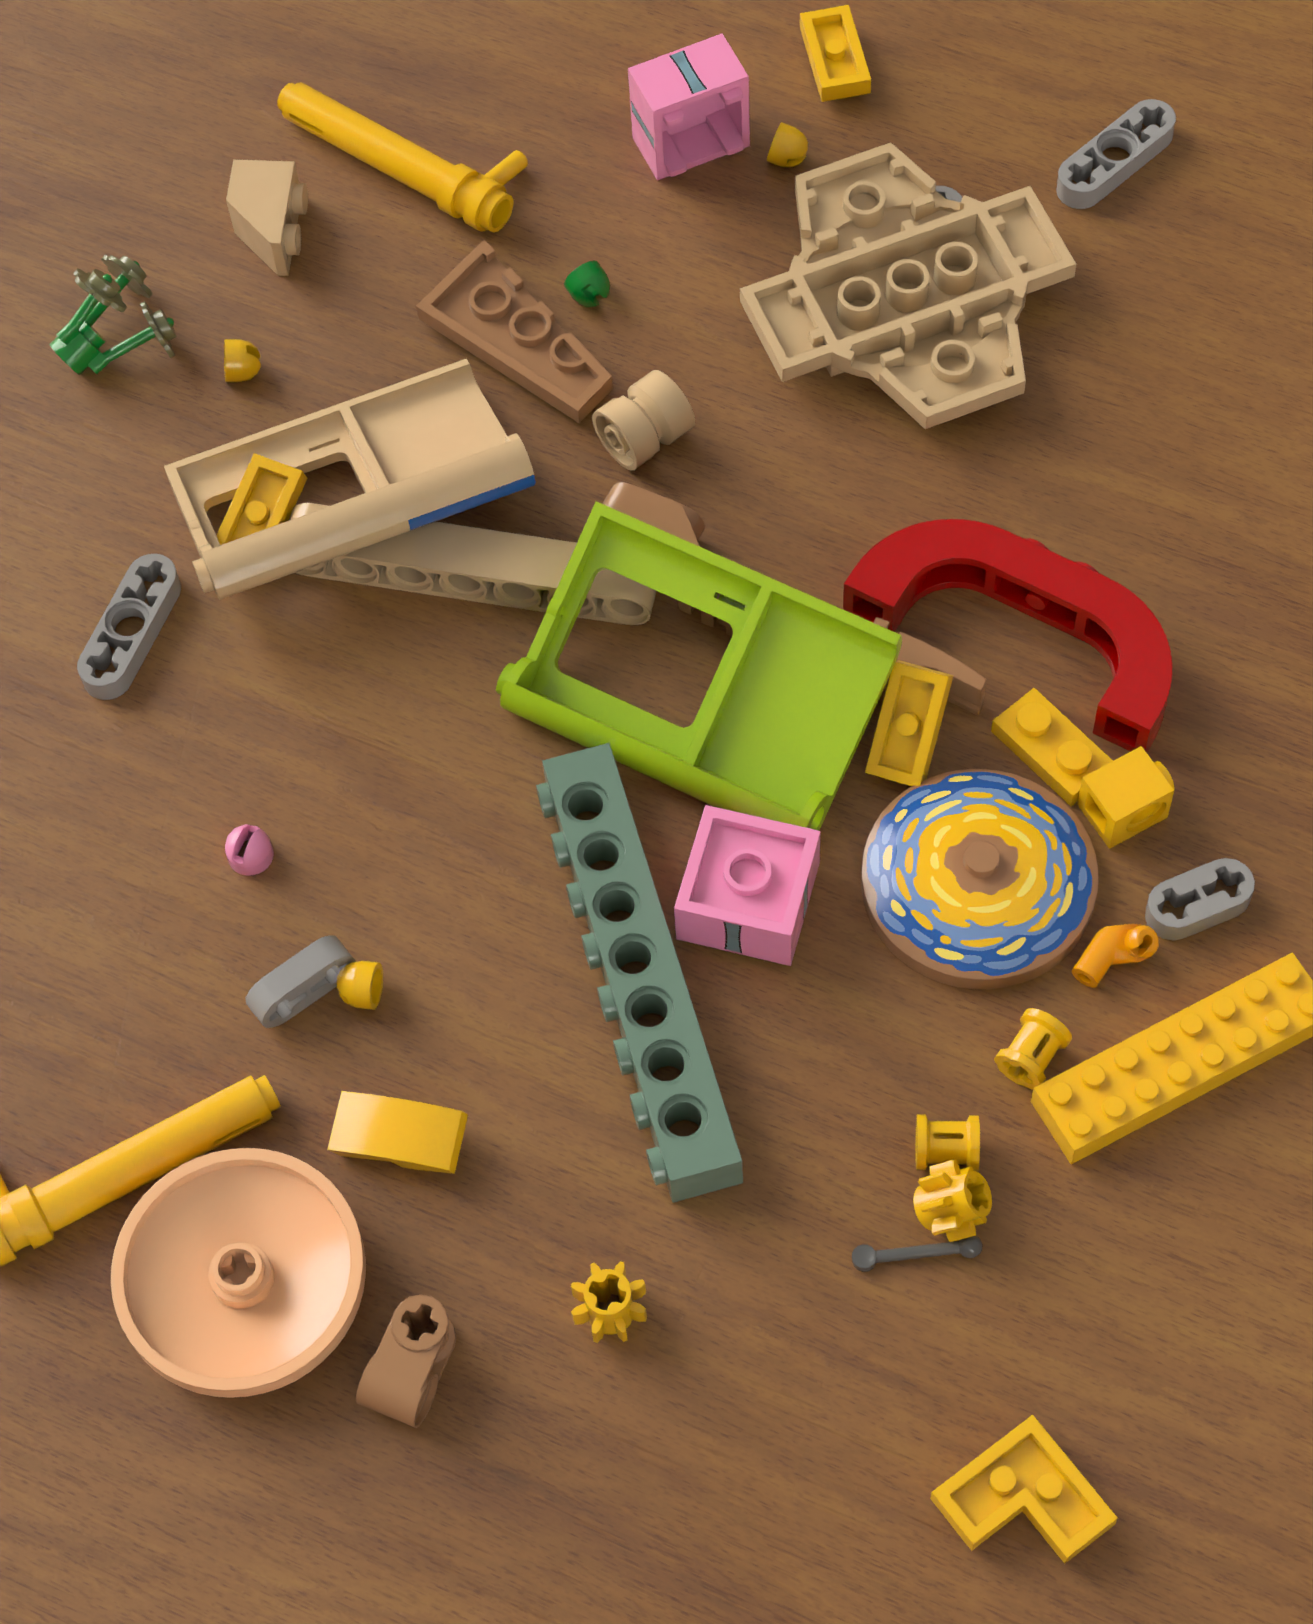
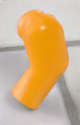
M1141 924L1106 926L1096 933L1073 967L1072 974L1083 985L1095 988L1111 965L1141 962L1153 956L1159 947L1158 935L1153 928Z

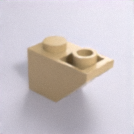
M233 159L226 202L234 233L278 276H289L292 255L298 256L301 250V228L297 222L299 214L305 215L307 212L306 183H299L294 161Z

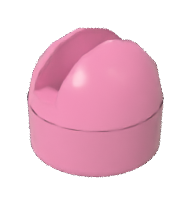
M244 824L234 828L227 836L225 844V854L231 868L239 874L246 876L259 874L266 870L273 860L274 851L270 838L257 826ZM249 840L244 857L238 856L244 842Z

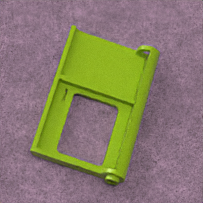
M595 501L527 656L521 658L516 664L509 663L506 665L499 676L496 692L501 695L500 705L503 709L587 748L609 743L615 761L713 807L819 831L896 663L902 645V636ZM601 570H611L731 625L733 630L732 638L696 718L690 726L683 728L560 671L558 667L559 657L592 583Z

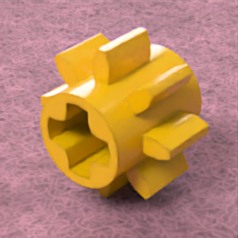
M956 1159L929 1166L930 1176L919 1178L918 1183L920 1186L916 1188L913 1198L914 1209L919 1222L923 1227L932 1231L934 1236L946 1233L949 1242L976 1236L975 1226L987 1222L986 1216L992 1208V1195L986 1179L979 1172L974 1171L971 1166L960 1169Z
M622 1261L615 1266L614 1270H601L595 1262L591 1263V1276L586 1283L572 1282L571 1284L573 1297L578 1301L585 1302L576 1306L571 1311L573 1322L575 1325H579L589 1321L592 1325L593 1342L598 1343L604 1334H617L625 1342L628 1340L627 1328L632 1320L646 1322V1308L640 1303L633 1302L646 1294L645 1282L641 1279L629 1283L626 1278L625 1263ZM611 1294L619 1296L620 1303L611 1302L607 1310L599 1309L598 1301L607 1302Z

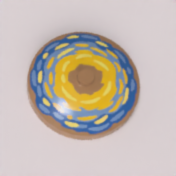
M964 769L927 778L922 781L920 786H911L902 792L885 808L873 825L864 848L861 889L864 906L873 929L890 952L901 962L923 976L943 984L959 988L989 990L1019 985L1035 979L1054 968L1072 952L1086 932L1093 914L1098 890V865L1091 839L1085 827L1075 813L1055 794L1043 786L1015 774L989 769Z

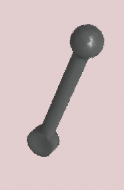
M978 1236L968 1237L955 1242L876 1251L871 1246L862 1244L853 1250L852 1263L857 1270L868 1272L875 1267L876 1263L952 1254H961L966 1258L972 1259L981 1253L983 1244Z

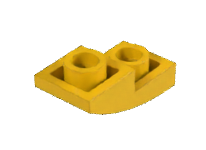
M341 1091L327 1150L342 1157L389 1161L406 1169L455 1174L468 1114L460 1110L411 1100Z

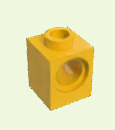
M1140 746L1082 777L1077 805L1110 849L1168 818L1174 795V782L1167 768L1159 761L1153 762L1144 748Z

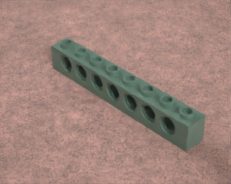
M606 743L542 760L545 783L536 785L538 799L544 818L555 816L559 832L551 834V840L559 868L570 866L575 882L566 884V890L574 918L585 916L590 930L589 934L581 935L589 968L592 970L601 967L606 985L597 987V992L605 1021L617 1020L622 1038L613 1040L621 1074L624 1076L633 1073L638 1092L630 1094L629 1098L639 1130L650 1128L655 1147L647 1149L646 1155L656 1186L664 1183L667 1184L672 1203L742 1184V1158L610 744ZM586 811L599 814L591 820L575 818L578 814ZM602 860L615 863L613 867L603 871L590 868L592 864ZM618 910L631 914L629 918L620 922L609 921L605 918L609 913ZM634 961L642 962L648 966L644 971L637 974H628L620 970L625 964ZM649 1013L658 1014L665 1018L662 1023L654 1027H644L636 1022L641 1016ZM665 1066L675 1067L682 1072L679 1077L671 1081H660L652 1076L657 1069ZM681 1120L692 1121L699 1126V1129L689 1136H677L669 1131V1128L674 1123Z

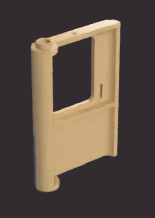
M467 358L164 466L177 503L201 557L198 560L192 561L202 590L204 593L215 590L219 600L535 486L536 483L528 453L520 436L517 433L507 436L480 390ZM253 453L302 470L304 473L338 461H347L350 463L365 492L359 496L220 545L207 516V511L211 507L233 499Z

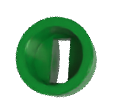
M593 260L574 269L567 276L564 287L579 305L596 307L599 305L596 297L601 295L603 298H607L610 294L611 284L599 262Z

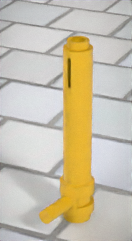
M302 82L296 84L288 83L281 90L277 100V107L282 111V115L286 120L436 201L438 208L457 219L463 217L465 224L481 232L486 230L493 233L498 232L509 220L514 200L511 195L507 194L504 185L527 167L528 161L522 152L518 150L513 151L488 173L483 175L462 163L454 165Z
M250 1075L33 1188L25 1184L9 1192L0 1174V1267L17 1259L15 1252L29 1245L36 1249L54 1240V1232L154 1181L182 1164L200 1157L273 1119L271 1112L281 1108V1105L266 1076L263 1075L254 1080Z

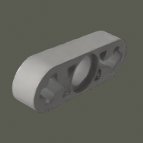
M1156 99L1140 101L1061 164L1058 172L1056 192L1060 201L1076 209L1092 207L1164 150L1173 138L1176 114L1173 108L1167 103ZM1142 124H1144L1147 128L1141 132ZM1110 147H1119L1126 150L1130 156L1124 160L1115 161L1108 159L1102 152ZM1091 176L1090 184L1084 182L1087 178Z
M147 554L139 557L130 565L81 653L77 663V670L85 690L92 697L101 700L114 699L124 694L131 686L181 592V583L175 565L168 557L161 554ZM158 576H162L164 583L154 581ZM144 581L154 582L148 592ZM146 597H147V600H148L150 606H148V605L144 602L145 599H146ZM135 616L145 621L143 628L134 635L122 636L115 632L117 624L124 618ZM109 646L116 650L114 654H112ZM112 661L116 671L114 673L105 672L101 678H97L95 670H106Z

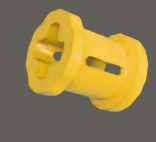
M1028 1008L1020 1018L1022 1028L1008 1048L1000 1049L994 1061L999 1071L1018 1085L1033 1090L1034 1087L1045 1082L1044 1071L1058 1049H1065L1069 1045L1072 1035L1068 1028L1051 1014L1039 1009Z
M926 1114L916 1115V1170H926L928 1164H940L956 1159L958 1165L971 1166L974 1171H979V1115H969L967 1121H929Z

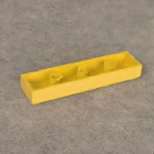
M1292 952L1034 1087L1031 1103L1072 1165L1313 1037V980Z

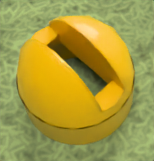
M781 122L772 141L767 162L788 168L799 165L805 159L808 150V140L804 133L796 127Z
M224 339L225 382H243L251 380L258 374L261 368L259 361L261 356L258 348L251 342L240 339Z
M355 961L347 964L340 970L336 980L337 989L340 997L347 1005L370 1010L377 1008L383 988V967L380 962Z

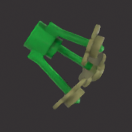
M104 255L101 260L108 266L107 269L116 278L115 280L112 279L111 275L94 269L92 273L76 269L73 273L76 277L75 282L89 295L71 320L56 334L57 337L49 344L73 371L80 375L86 368L90 367L98 374L111 361L157 337L170 358L175 356L170 340L177 337L173 328L174 320L169 317L167 318L162 309L153 313L145 301L140 303L150 327L103 353L99 349L106 341L92 325L109 305L117 311H125L127 306L122 301L123 297L120 295L125 286L127 285L134 293L141 294L146 298H150L153 294L144 284L147 275L137 261H132L126 256L118 259L113 255L110 257Z

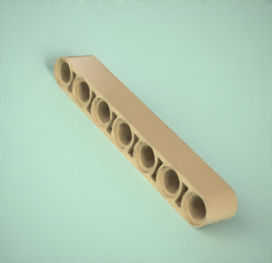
M314 503L298 504L292 509L289 520L328 507V505ZM433 522L295 573L316 578L546 612L577 543ZM601 570L592 583L578 617L625 625L644 624L650 619L656 590L611 570Z

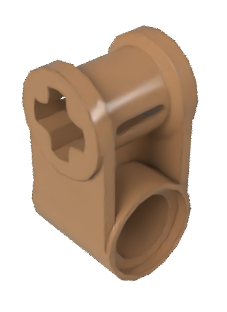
M420 1294L410 1296L398 1305L376 1353L369 1360L363 1372L356 1395V1403L358 1405L415 1428L422 1424L431 1408L438 1388V1382L456 1343L455 1328L440 1301L432 1296ZM432 1321L436 1328L435 1333H423L419 1340L416 1341L412 1333L414 1328L425 1329L429 1322Z

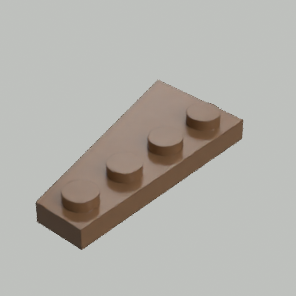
M485 240L416 305L419 320L578 423L613 390L612 375L572 332L566 333L555 321L554 313L542 300L537 302L524 288L523 280L511 267L507 269L496 258L495 250Z

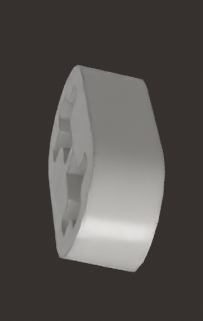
M1223 858L1161 882L1153 888L1148 897L1145 911L1147 926L1153 928L1159 937L1174 941L1184 939L1239 916L1247 909L1254 892L1255 880L1252 872L1245 864L1236 859ZM1222 879L1226 886L1236 884L1238 887L1235 897H1230L1226 891L1212 894L1217 880ZM1169 901L1174 908L1188 904L1184 909L1182 919H1177L1172 912L1162 914L1164 902Z
M328 935L322 937L255 983L246 996V1005L265 1028L279 1026L337 987L336 980L340 970L347 964L355 962V959L336 936Z

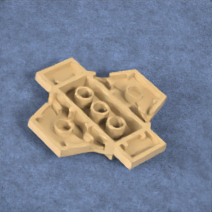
M890 142L795 176V194L802 251L798 256L794 255L788 272L740 288V302L782 382L823 367L827 368L831 377L846 372L858 377L868 378L924 429H928L1024 394L1026 378L1018 325L1015 323L1023 307H1025L1026 294L1073 278L1075 276L1076 262L1031 186L985 202L966 195L963 196L961 202L948 200L935 190L936 181Z

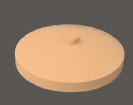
M257 1148L227 1149L209 1153L182 1164L157 1181L142 1196L126 1219L118 1236L111 1265V1291L116 1315L127 1338L142 1359L155 1372L184 1389L213 1397L227 1398L254 1396L282 1388L297 1381L321 1364L336 1349L352 1325L360 1307L366 1278V1257L361 1233L350 1206L335 1185L321 1172L293 1156Z

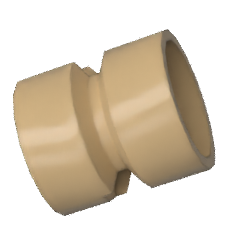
M659 370L651 371L631 385L627 390L628 398L624 395L620 398H613L597 409L592 415L593 426L603 446L627 470H636L651 459L655 453L660 451L659 443L670 445L695 426V416L686 396L668 375Z

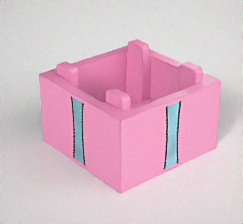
M723 33L628 68L632 136L657 181L669 176L674 177L682 174L687 169L724 155L735 154L750 146L749 76Z
M705 805L674 907L676 939L791 966L820 864L821 831Z

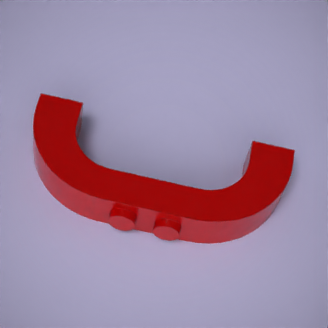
M939 519L914 524L885 537L860 559L844 582L843 610L873 623L876 617L889 622L888 629L893 632L896 631L910 608L922 597L932 592L947 588H964L987 595L1088 643L1105 658L1112 671L1113 680L1098 703L1093 734L1130 752L1140 746L1148 752L1160 730L1172 681V656L1167 636L1154 613L1138 596L1118 582L1100 574L1087 563L1069 560L1050 551L1044 544L1035 539H1024L994 525L966 519Z

